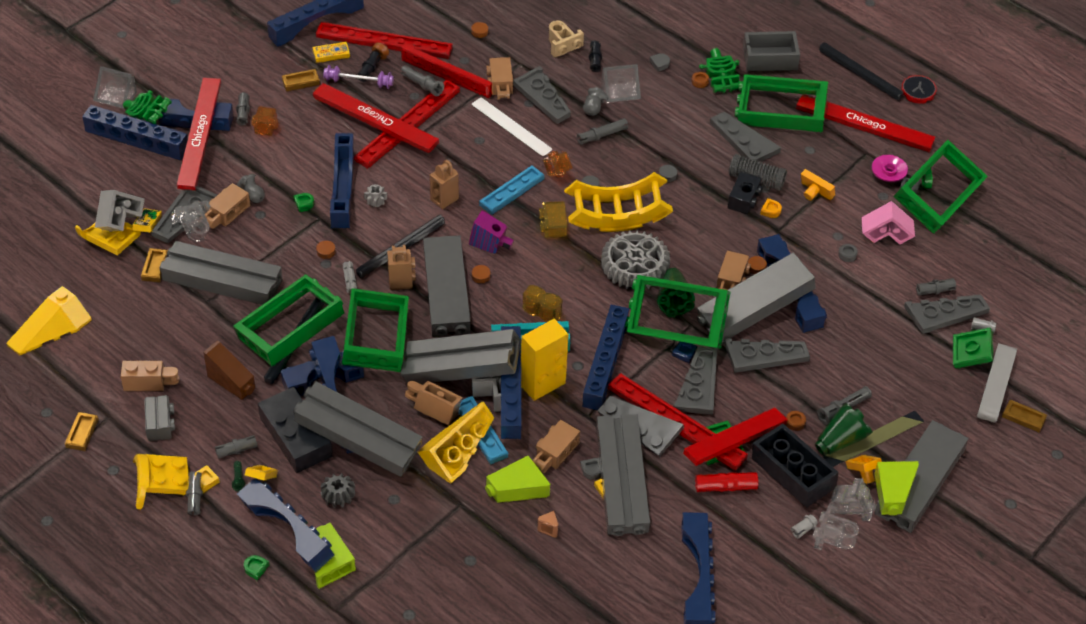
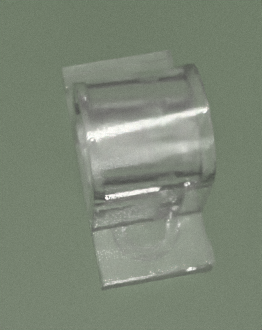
M208 200L203 202L196 201L185 207L183 205L178 206L173 210L170 220L172 224H176L178 219H180L188 238L193 242H201L206 237L210 228L205 213L209 211L211 206Z
M855 478L853 485H838L834 488L829 508L838 514H862V521H870L872 514L876 510V503L872 499L869 488L866 487L863 478Z
M829 504L826 512L822 511L820 515V528L816 527L812 537V539H815L814 548L822 550L824 542L842 549L853 548L859 533L858 525L850 520L835 516L837 507Z

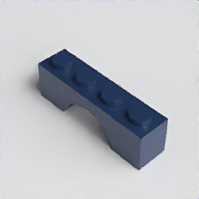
M170 99L172 104L167 107V112H161L163 117L159 118V125L191 128L195 111L184 108L179 99ZM216 103L210 130L230 131L234 117L232 103Z
M340 352V363L335 377L342 379L345 383L363 378L364 367L343 365V352ZM308 361L281 370L282 384L285 390L294 387L300 397L304 396L307 388L318 379L315 373V367H317L315 361Z

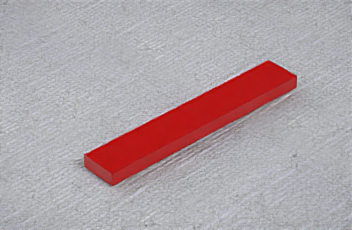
M406 44L401 47L402 61L449 80L486 98L492 96V82Z
M774 407L684 448L683 454L697 466L767 434L781 424L786 425L788 419Z

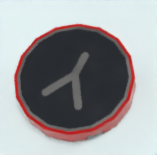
M919 75L906 78L901 87V90L904 92L903 95L906 96L907 100L920 104L927 103L930 99L933 100L937 91L936 85L931 79Z

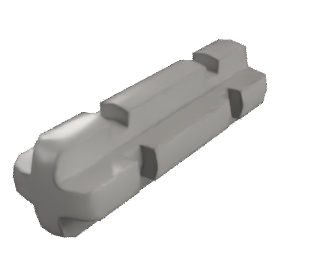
M351 261L343 263L346 289L349 294H351L352 288L357 289L354 267Z

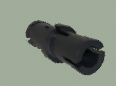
M597 40L590 43V70L593 72L601 70V43Z
M372 51L369 58L363 62L362 68L357 75L369 76L371 72H374L376 64L381 59V55L376 51Z

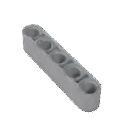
M998 343L977 418L994 423L997 422L1017 348Z

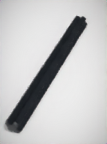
M826 42L820 45L819 50L894 99L900 100L903 97L904 92L834 47Z
M437 215L393 245L395 247L406 245V249L445 224L444 217ZM392 246L358 267L356 274L363 278L388 261L387 251H392Z
M315 297L296 328L320 312L325 303ZM293 352L275 365L270 366L264 376L266 383L273 384Z

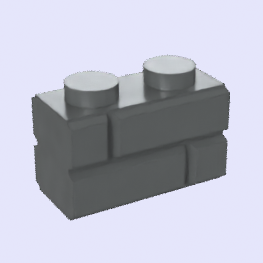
M167 395L158 396L157 398L155 396L146 397L144 403L147 440L171 439L172 431H175V420L171 419V415H175L174 403H170L169 396Z

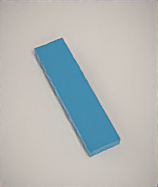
M530 166L481 199L479 206L493 215L544 180V174L534 166Z
M473 396L461 401L458 412L460 417L478 405ZM490 425L485 436L480 439L478 446L491 465L508 458V452Z

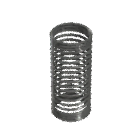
M739 154L733 156L729 167V176L737 178L740 172L753 176L757 175L762 180L761 185L772 189L775 188L777 191H781L787 175V169L769 164L766 166V163L763 165V162L760 164V161L757 162V160L754 161V159L751 160V158L748 159V157L745 158V156L742 157Z

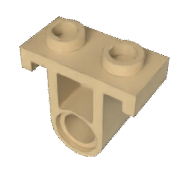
M562 21L551 22L549 25V41L551 43L552 56L556 58L582 47L584 33L581 30H577V34H574Z

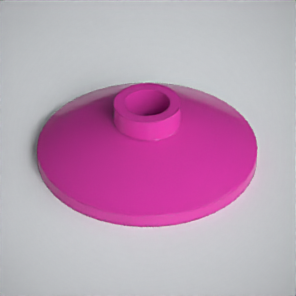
M882 155L873 161L872 171L877 178L883 181L897 182L906 177L908 166L904 160L897 156Z

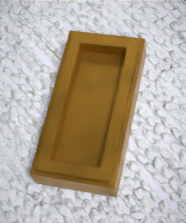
M316 69L282 75L286 91L320 85Z
M149 248L141 274L142 281H161L162 274L159 268L161 262L166 259L168 250Z
M1009 400L1002 415V418L1036 432H1040L1047 417V414L1013 400Z
M78 412L65 441V447L85 451L99 420L98 415Z

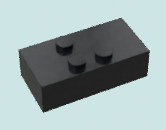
M292 387L259 402L258 410L263 424L297 474L333 456L332 445L329 439L295 422L294 408L298 402L303 400L295 388Z
M781 424L753 442L752 459L806 508L837 488L839 472L784 424Z

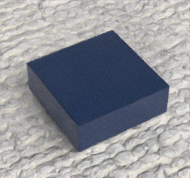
M679 342L673 350L672 356L690 363L698 346Z

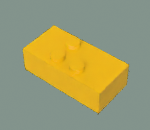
M555 319L521 337V387L534 401L566 384L568 333Z

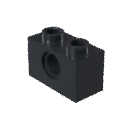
M740 172L729 195L727 208L748 215L751 208H755L756 197H760L762 193L761 178Z

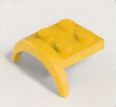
M127 222L124 223L123 231L112 232L95 228V223L85 230H82L78 225L75 226V230L80 237L115 255H119L141 235V231H134L133 225Z
M136 454L134 456L133 462L137 466V509L143 508L146 492L186 495L189 482L187 457Z

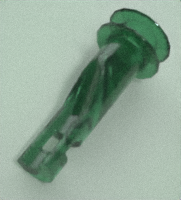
M235 461L233 464L234 480L232 481V489L234 491H241L245 487V481L242 479V463Z

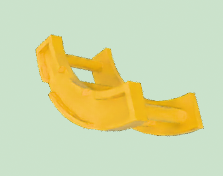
M653 172L637 182L617 187H598L576 180L564 190V193L575 197L576 211L568 216L569 223L584 229H590L591 227L598 228L601 232H620L641 228L644 223L650 221L653 223L673 212L672 206L662 201L659 187L667 183V179ZM653 192L654 202L643 208L641 196ZM634 199L636 210L623 213L621 201ZM583 200L593 201L594 212L583 207ZM600 202H614L615 214H603Z

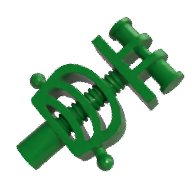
M718 48L712 49L710 51L711 58H707L706 65L700 64L699 68L706 69V74L711 79L710 86L713 87V93L719 91L725 93L726 89L733 92V90L739 89L740 76L739 74L735 75L736 65H739L740 61H734L731 56H722Z
M149 90L147 93H140L134 101L125 100L123 107L128 116L156 124V121L163 117L161 112H167V107L172 104V101L167 97L162 98L161 95H158L155 99L152 96L153 92Z

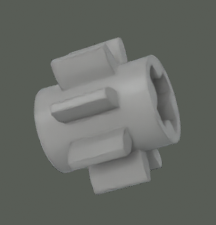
M371 185L367 187V192H364V199L367 200V205L379 207L384 205V200L387 199V192H384V187L380 185Z

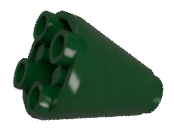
M677 268L668 269L663 278L665 280L688 283ZM660 287L657 295V304L662 312L666 313L668 317L673 318L683 315L695 307V295L692 292Z
M846 403L837 411L814 445L820 454L826 456L864 440L873 431L863 421V413L859 409L853 410Z

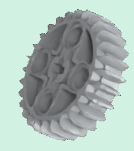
M629 230L628 234H625L622 231L621 236L616 234L615 238L611 237L609 242H606L602 250L601 266L604 274L607 275L609 280L612 279L613 284L618 282L619 287L625 285L627 290L628 287L633 286V281L637 279V275L664 278L670 265V253L664 242L659 241L658 237L653 238L652 233L646 235L645 231L641 234L638 233V230L636 233H631Z

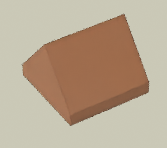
M554 511L539 516L538 531L557 538L558 522Z

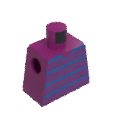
M481 211L473 223L468 244L494 254L497 253L500 246L510 250L514 240L505 236L507 226L504 223Z

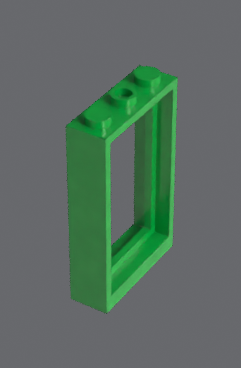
M744 74V79L739 84V92L741 94H738L737 97L739 107L735 109V117H738L740 122L747 126L823 132L828 92L827 81ZM750 90L816 95L814 115L811 117L747 111Z
M947 140L893 197L934 234L988 176L954 144ZM943 155L972 183L940 216L911 188Z
M305 274L233 327L238 339L273 366L345 314L342 307L343 301L339 296H334L327 287H322L315 278L312 279ZM308 292H311L328 305L273 346L254 333L256 329Z
M637 275V279H634L632 286L634 296L629 302V309H631L630 317H627L625 324L627 332L721 349L731 291ZM646 285L715 296L716 301L709 339L638 326Z
M351 289L342 358L343 365L401 372L409 296ZM357 306L399 312L395 351L352 346Z

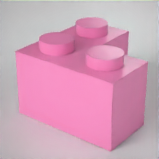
M891 201L862 217V233L873 243L889 235L896 242L902 244L915 237L914 220Z

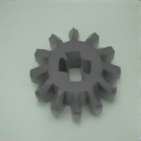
M333 473L332 478L326 477L325 482L321 483V497L327 505L332 504L334 508L340 505L343 508L344 503L350 504L352 498L355 497V483L351 481L349 476L344 477L342 473L336 476Z

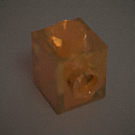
M258 107L256 115H253L251 120L255 134L272 136L274 129L278 128L275 108Z
M556 150L547 154L548 157L543 159L549 176L556 175V178L566 175V171L573 168L566 151L558 153Z

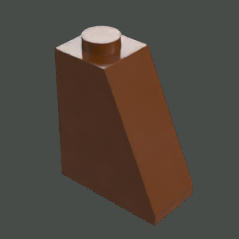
M217 340L203 352L207 377L241 400L253 393L256 388L254 376L221 342Z

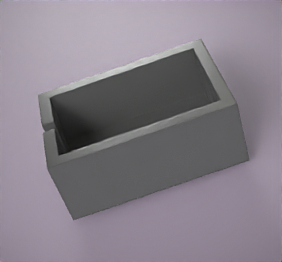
M796 31L744 32L743 53L747 71L798 70L800 51Z

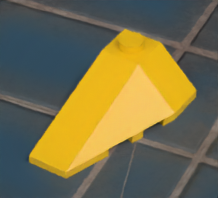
M62 286L46 298L6 344L18 355H23L42 347V344L53 339L56 341L60 339L61 335L79 331L92 321V318L78 298Z
M481 402L433 437L418 451V454L429 469L447 482L452 483L466 470L470 457L475 454L476 447L480 439L485 436L494 416L486 404Z

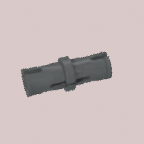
M240 93L238 95L236 112L239 125H246L248 123L250 96L247 93Z
M954 278L939 281L935 279L932 282L917 284L916 291L918 296L932 293L937 295L943 291L956 290V281Z
M252 435L243 439H232V442L215 446V451L218 459L232 454L239 455L241 454L240 452L256 448L258 445L255 436Z
M189 472L188 490L186 491V496L188 497L187 514L192 515L194 511V515H199L200 497L203 495L201 490L202 473L197 472V475H195V472Z

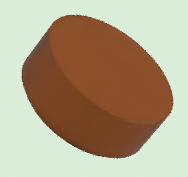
M483 22L474 23L471 27L472 35L476 38L486 37L488 35V25Z
M378 42L372 47V51H376L381 55V60H384L389 55V50L382 43Z
M696 72L692 75L691 83L696 88H705L709 84V76L704 72Z
M321 241L317 244V255L320 258L329 259L335 255V245L333 242Z
M753 256L748 260V264H751L750 272L753 274H757L767 266L766 260L760 256Z
M485 265L475 266L472 269L473 281L476 283L488 282L490 279V269Z
M791 411L787 414L786 418L788 421L786 426L789 429L799 431L804 428L806 417L803 413Z

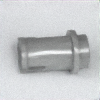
M974 317L971 329L980 330L991 327L994 334L997 323L993 322V320L986 321Z
M805 515L802 521L791 527L792 534L799 539L809 530H814L818 522L813 515Z

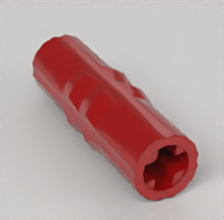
M731 472L695 475L696 492L758 489L757 472Z

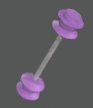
M328 65L324 69L323 74L327 82L333 79L334 83L340 77L377 81L379 88L386 85L387 89L393 86L394 76H391V72L388 75H384V72L381 71L378 77L340 73L338 66L332 69Z

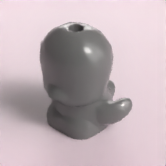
M598 87L588 89V95L583 105L585 114L589 116L597 115L601 110V103L604 100L608 101L609 98L602 89Z
M256 175L243 176L237 183V186L249 193V198L252 202H262L265 198V191L255 183Z

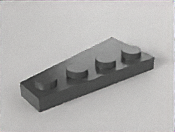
M541 66L513 80V86L556 124L571 117V111L563 99L558 96L557 90L554 86L552 87L547 75H544Z
M726 112L710 118V124L745 158L748 157V159L751 158V160L754 159V161L762 162L781 152L780 146Z
M199 186L196 187V190H182L152 230V236L166 243L171 242L208 212L207 204L217 195Z
M981 295L961 296L954 300L940 298L939 301L929 302V300H921L920 303L908 301L904 304V308L922 334L987 314L990 311V307Z
M725 338L724 341L734 373L808 362L810 360V355L804 341H779V343H772L769 340L750 342V339L732 341L731 338Z
M697 347L684 384L674 404V407L679 411L713 415L717 348Z
M609 396L598 410L601 416H613L614 418H621V415L637 414L641 445L659 458L685 428L682 423Z

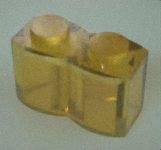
M542 202V208H539V219H543V221H540V231L544 232V237H567L565 202Z
M529 285L524 291L522 308L528 314L539 316L545 322H549L552 319L558 321L562 316L563 300L556 294L546 293L541 287Z

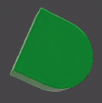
M931 168L921 177L924 189L932 188L933 176Z
M301 193L293 196L299 212L307 211L314 207V197L311 194Z
M258 555L250 556L244 561L245 573L256 580L270 566L268 560Z

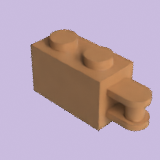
M510 57L489 58L486 74L490 76L488 81L492 82V95H497V100H500V98L510 99V94H513Z
M448 160L443 161L442 165H437L435 171L430 174V200L442 210L459 199V175L455 169H452V164Z
M232 183L214 199L210 200L207 204L208 212L203 215L201 222L209 224V227L212 229L216 228L219 224L226 227L250 206L249 193Z
M392 245V251H387L390 290L412 289V281H416L415 269H412L415 268V257H411L410 249L406 250V245H403V247Z
M727 251L718 275L716 288L729 290L746 280L744 276L745 274L749 275L751 264H748L749 256Z
M163 361L122 362L120 377L124 391H163L164 385H175L180 381L178 369L176 367H164Z
M415 381L408 382V390L405 392V397L415 402L414 409L447 425L457 417L463 397L430 381H427L424 385Z
M562 420L556 425H552L548 434L541 438L536 445L537 456L533 459L534 464L543 473L551 466L557 469L580 443V431Z

